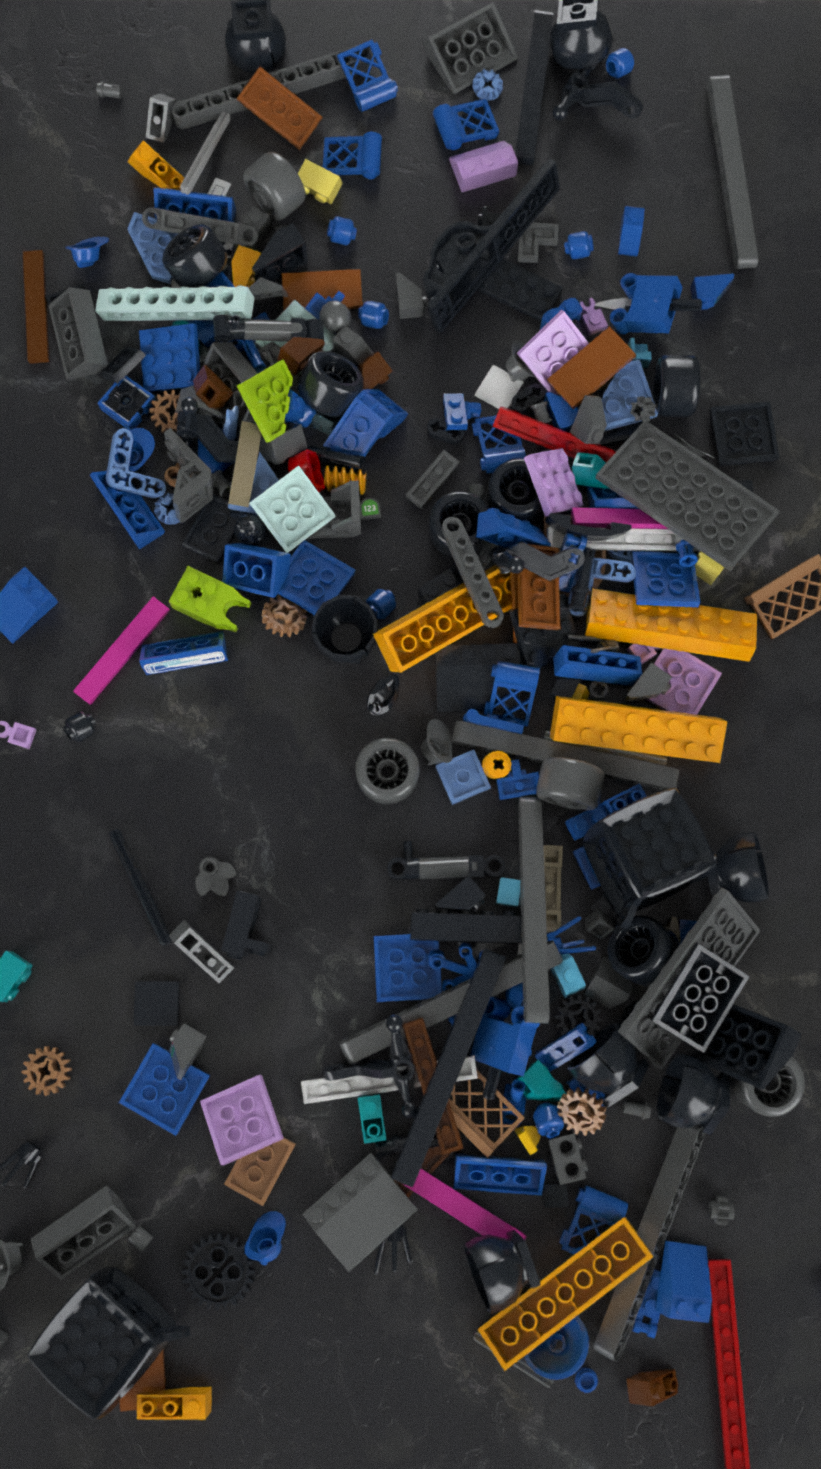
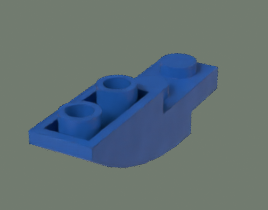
M639 783L605 800L594 810H587L564 823L572 838L576 841L584 837L588 829L599 820L647 796Z

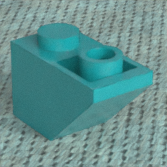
M577 452L573 463L575 483L582 486L610 489L596 479V474L606 462L596 454Z
M5 951L0 959V1002L12 1001L19 991L17 989L21 982H25L32 972L30 969L33 965L13 951Z
M539 1060L525 1069L524 1076L519 1075L515 1079H519L526 1084L523 1095L527 1099L557 1102L564 1093L567 1094L563 1090V1086L551 1076L548 1068Z
M380 1093L358 1096L364 1144L386 1140Z

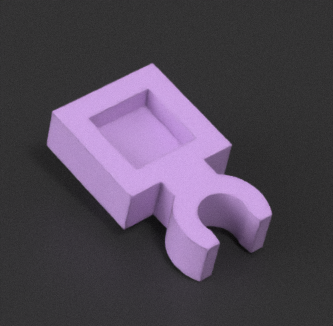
M589 299V307L584 306V303L581 301L580 305L583 308L582 313L584 314L581 319L588 335L606 330L608 324L601 309H594V299Z
M633 644L628 647L627 652L630 655L640 656L642 665L655 657L656 651H660L662 648Z
M0 721V725L5 726V731L0 733V738H7L9 736L7 742L30 749L37 731L35 728L17 722L14 723L12 728L7 722Z

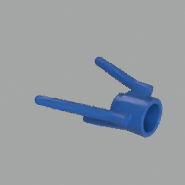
M580 916L556 931L547 934V942L553 940L560 955L596 950L595 946L564 949L583 944L585 941L581 939L562 943L561 937L556 938L558 934L580 921Z

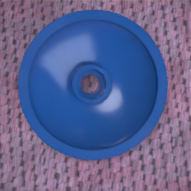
M576 1316L525 1355L524 1358L530 1368L540 1376L552 1380L564 1379L576 1373L583 1365L589 1349L588 1332L579 1316ZM562 1341V1347L557 1349L556 1343Z

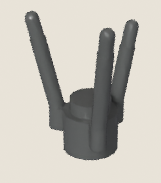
M568 635L569 639L599 642L597 648L592 649L591 653L599 651L618 653L619 651L618 642L615 640Z

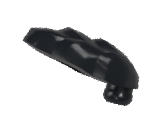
M391 674L378 679L375 686L369 691L366 704L371 714L381 715L392 708L393 703L399 696V677L397 675Z

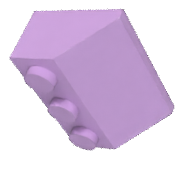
M505 141L449 157L461 192L505 180L517 174V158L512 146Z

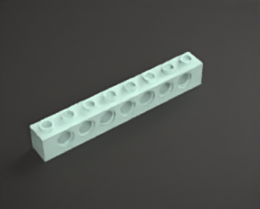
M241 285L237 287L218 286L209 288L206 286H200L199 288H189L186 286L180 288L144 287L142 289L131 287L116 289L110 287L108 289H99L95 311L104 321L213 320V317L217 315H229L231 317L238 315L240 319H251L254 296L248 287Z

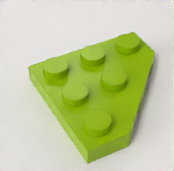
M284 359L237 385L266 443L284 434L286 430L284 421L285 414L288 413L290 397H288L289 387L292 386L293 377Z

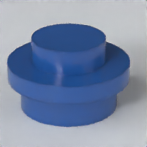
M581 1368L575 1375V1383L580 1391L589 1393L597 1387L598 1377L592 1369Z

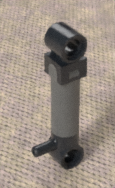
M217 315L213 317V338L218 342H230L232 340L288 342L293 337L324 340V323L320 319H308L305 321V318H291L290 321L240 319L238 315L233 317Z
M404 841V858H393L387 866L390 878L398 881L408 879L466 878L468 875L471 879L484 878V873L490 878H496L505 870V862L498 855H491L486 860H484L483 855L413 858L412 841ZM496 861L500 866L499 871H490L488 863ZM393 865H403V873L399 875L392 872Z

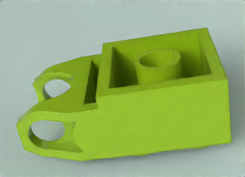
M187 566L168 601L173 609L216 629L230 630L232 632H237L238 628L226 618L228 609L233 606L247 608L251 606V602L241 596L235 588L190 566ZM197 594H202L201 597L197 596V598H195Z

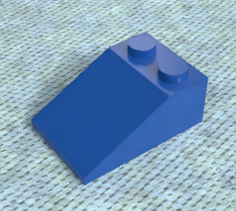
M26 567L11 578L0 592V631L12 644L58 603L57 599Z
M665 1240L655 1311L671 1319L709 1323L712 1294L706 1246Z

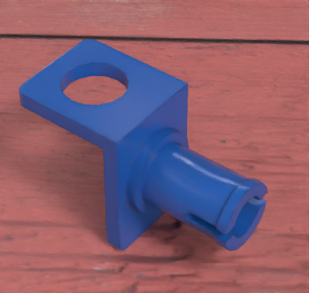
M517 1079L512 1082V1085H505L504 1097L524 1115L526 1097L523 1093L526 1089V1084ZM503 1111V1124H513L516 1119L510 1120L505 1116L516 1115L512 1111Z

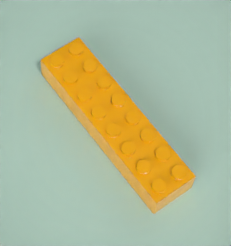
M494 565L484 572L503 613L512 609L510 572L500 574L498 567ZM462 583L373 633V636L390 671L401 673L481 627L484 623H482L479 612L475 608L465 583ZM489 612V614L487 613V617L490 620H493L497 617V615H495V613L493 614V612Z
M592 588L587 610L585 636L750 662L756 650L757 614L699 605L698 608L636 605L635 595Z
M556 696L550 738L558 742L720 763L727 721L718 717Z
M623 1217L542 1279L540 1286L529 1289L515 1303L499 1312L478 1328V1331L504 1371H506L654 1256L627 1218Z

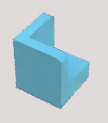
M630 338L628 346L636 353V357L632 361L640 359L642 368H648L652 358L651 352H648L647 344H635L634 338Z
M500 878L495 904L518 907L520 880Z

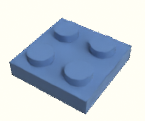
M475 750L452 758L449 763L443 762L435 766L452 805L491 789Z

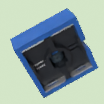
M125 376L119 383H114L100 399L98 405L104 413L130 431L142 421L141 416L144 413L147 415L150 412V408L154 407L152 400L156 401L153 394L128 376Z

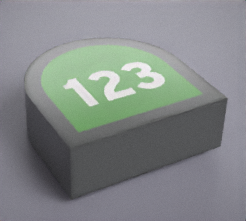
M365 498L360 503L361 520L381 518L380 505L376 499Z

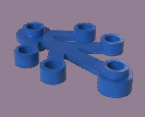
M462 943L459 946V954L465 958L468 966L445 959V954L441 950H432L428 954V964L431 968H445L463 974L454 979L444 980L442 983L443 991L448 989L445 988L446 985L454 987L473 977L477 963L469 943ZM465 948L469 949L466 953L462 952ZM483 950L479 953V959L483 953ZM435 960L441 961L439 963H434Z

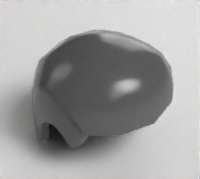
M328 301L322 306L319 313V319L323 321L324 327L332 333H338L344 325L349 327L352 320L348 307L339 301Z

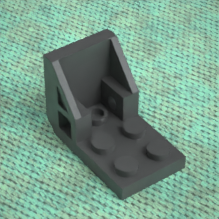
M169 428L164 432L166 440L164 443L168 450L167 455L173 462L177 461L181 468L177 474L173 504L176 518L181 523H184L213 500L214 486L211 469Z
M349 481L331 490L330 497H322L336 517L307 539L355 537L361 534L359 481Z

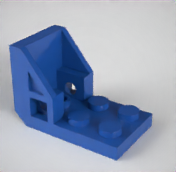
M364 389L354 398L323 446L329 447L334 451L365 457L377 439L388 435L405 420L408 413L380 389ZM347 466L349 468H353L354 471L357 470V468Z

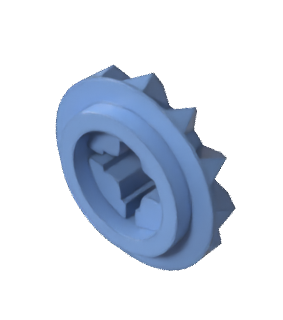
M485 69L479 73L477 72L473 80L475 94L480 99H486L487 101L494 100L500 96L503 89V80H501L499 74L494 73L493 70L488 71ZM485 81H493L491 87L487 86L483 89Z
M167 492L166 495L160 496L158 501L155 502L154 512L159 521L172 525L180 521L176 518L175 510L167 513L168 510L164 507L170 506L173 502L174 494Z

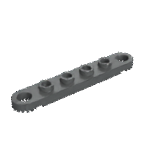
M147 208L142 214L143 224L150 229L179 234L191 226L203 224L210 227L222 242L252 246L259 239V233L252 225L159 208ZM151 212H154L158 218L155 224H151L148 221V215ZM247 229L251 230L254 235L250 242L244 239V232Z
M449 517L443 522L442 534L446 539V543L475 608L479 612L482 623L488 626V628H496L502 623L503 611L463 523L458 518ZM453 524L458 530L450 531L447 526ZM487 613H495L498 619L495 621L490 620L487 617Z

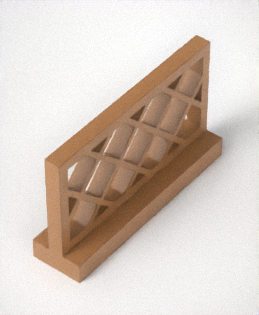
M819 554L807 559L744 598L747 605L752 606L771 639H774L821 610V604L819 605V602H821V577L819 583L810 581L811 573L816 569L821 576V557ZM796 581L805 583L803 593L793 591ZM809 584L818 586L816 597L807 595ZM778 592L788 593L786 604L776 601ZM792 594L801 597L799 607L790 605ZM806 598L815 600L812 610L803 608ZM763 601L771 603L769 614L763 613L758 604ZM775 605L785 607L783 617L773 615ZM789 608L798 611L797 619L794 621L786 619ZM772 619L781 621L780 630L775 633L770 626Z
M477 1069V1079H480L485 1087L487 1078ZM471 1079L468 1080V1092H455L454 1085L453 1092L451 1093L453 1101L449 1098L457 1128L487 1158L525 1118L498 1089H496L495 1095L500 1099V1108H487L486 1098H484V1108H471V1095H483V1092H471ZM456 1095H468V1108H459L456 1105ZM502 1102H503L508 1108H502ZM463 1111H469V1117ZM471 1111H484V1124H475L471 1120ZM487 1111H500V1124H487ZM503 1111H512L518 1118L513 1124H503ZM479 1127H484L485 1133ZM487 1127H500V1137L495 1143L487 1136ZM503 1127H509V1128L503 1133Z

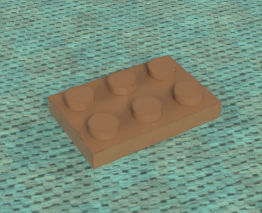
M283 1137L284 1139L237 1159L224 1185L263 1206L296 1143Z

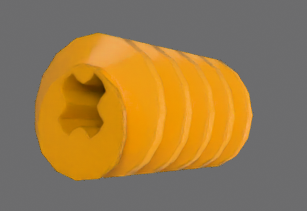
M326 466L324 484L327 486L328 492H331L334 486L337 488L349 481H359L360 494H364L367 471L363 474L362 470L358 469L355 474L353 468H350L349 473H346L345 467H342L341 472H338L337 466H334L333 471L330 472L329 466Z
M495 751L484 757L481 766L488 778L497 779L509 774L511 759L506 753ZM499 761V768L494 769L495 764L493 762Z

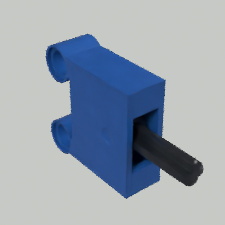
M628 273L622 277L620 284L627 298L632 300L629 312L627 313L624 308H617L611 312L610 321L618 334H626L628 332L669 333L675 312L700 311L702 309V300L679 299L683 287L678 276H637L634 273Z
M490 997L477 1029L470 1056H475L476 1061L490 1066L482 1095L489 1100L494 1099L501 1071L524 1076L528 1058L532 1054L531 1047L536 1028L540 1025V1023L524 1022L523 1006H517L512 1011L511 1020L513 1024L504 1022L503 1020L510 1014L511 1007L506 1000L496 997Z

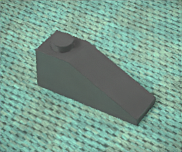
M185 920L169 935L174 944L216 982L220 983L234 969Z

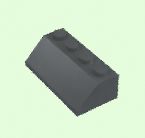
M69 287L48 305L66 380L97 374L108 366L90 290Z
M232 342L212 343L203 366L207 365L233 392L224 407L226 410H232L234 406H238V424L240 427L242 421L253 423L255 420L237 385L258 373Z
M106 1185L31 1238L36 1260L62 1280L137 1226L118 1195Z

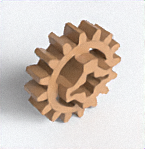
M172 390L171 395H168L167 391H164L163 397L158 394V401L152 400V405L155 408H150V413L155 415L151 416V421H157L155 428L161 426V433H164L169 428L173 431L177 430L175 423L177 422L178 413L175 410L177 406L176 401L178 402L180 393L177 396L174 390ZM169 401L165 406H161L164 402ZM173 405V410L175 413L171 421V416L169 412L171 406ZM160 417L164 418L168 424H165Z
M280 596L277 597L276 601L270 598V602L265 603L261 615L263 617L262 623H266V629L272 628V634L279 632L280 637H283L284 633L291 637L292 632L297 635L299 629H304L307 620L305 609H302L286 598L282 599Z
M45 1046L43 1051L41 1048L35 1049L36 1055L33 1053L29 1054L28 1057L31 1060L23 1063L27 1066V1070L22 1071V1074H27V1078L23 1081L24 1083L30 1082L31 1084L28 1089L36 1088L37 1095L41 1094L43 1090L45 1096L50 1095V1091L55 1094L58 1092V1086L64 1088L66 1085L63 1081L70 1080L71 1078L66 1075L67 1072L72 1070V1068L66 1065L70 1062V1059L64 1060L63 1057L66 1053L61 1052L58 1054L57 1047H54L52 1051H50L49 1046ZM47 1056L44 1062H37L41 1057ZM57 1061L60 1064L61 1070L57 1066ZM44 1067H48L51 1073L46 1075V1071L43 1070ZM50 1079H57L54 1084L47 1086Z
M577 1087L575 1092L569 1089L567 1094L564 1093L557 1105V1108H559L558 1115L563 1117L564 1124H568V1131L573 1128L576 1135L579 1131H582L583 1135L586 1136L588 1131L595 1134L596 1129H601L606 1118V1107L601 1106L602 1099H596V1092L590 1095L589 1089L586 1088L584 1092H581L580 1087Z

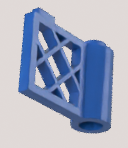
M373 40L337 55L360 112L395 98L396 92H398L395 80H391L388 77L379 56L382 55L380 47ZM370 47L373 53L371 60L361 56L363 49ZM348 56L356 58L355 67L347 66L343 58ZM359 60L369 64L367 74L356 69ZM371 66L379 68L382 76L378 78L370 76ZM354 73L365 77L364 83L358 87L355 86L353 81Z
M486 99L451 107L448 104H442L433 111V117L445 147L449 150H457L461 147L462 143L482 138H485L486 141L495 139L499 134L498 126ZM483 107L485 114L481 115L475 112V108ZM463 111L469 115L465 120L458 116L457 112ZM471 116L481 120L478 126L469 122ZM485 122L491 125L492 129L485 130L481 128V125ZM467 126L475 130V132L466 135L464 128Z
M367 132L363 136L325 137L323 168L336 175L362 174L367 179L378 177L380 175L382 136L376 132ZM351 143H358V148L353 152L347 148ZM329 144H338L340 146L334 153L329 150ZM345 151L349 156L341 161L337 156ZM354 159L357 162V168H348L346 164ZM332 160L339 164L335 168H328V164Z
M497 415L475 419V423L472 424L474 436L478 435L483 458H480L481 470H485L486 474L493 473L505 461L519 458L524 459L526 457L520 437L500 430L505 435L499 440L492 435L498 428L493 427L489 433L481 429L482 424L488 423L493 426ZM509 435L516 439L517 444L508 445L504 441ZM488 439L497 443L495 448L486 449L485 443Z
M498 661L497 664H493L491 677H495L491 700L490 702L486 701L484 714L495 715L499 720L503 721L507 719L518 721L519 725L528 726L540 668ZM497 687H505L510 693L501 698L497 693ZM521 691L530 692V697L523 702L516 695ZM513 696L518 705L509 709L504 701ZM499 704L506 710L502 715L492 714L493 708ZM522 708L526 713L525 719L516 718L513 712Z
M587 1185L584 1188H579L576 1195V1201H578L577 1209L569 1229L563 1230L559 1243L563 1244L562 1249L574 1255L588 1245L583 1233L595 1228L599 1237L600 1233L597 1227L605 1223L613 1226L620 1221L627 1213L628 1203ZM580 1214L589 1216L593 1224L580 1229L578 1224ZM580 1234L584 1245L578 1248L569 1246L571 1238Z

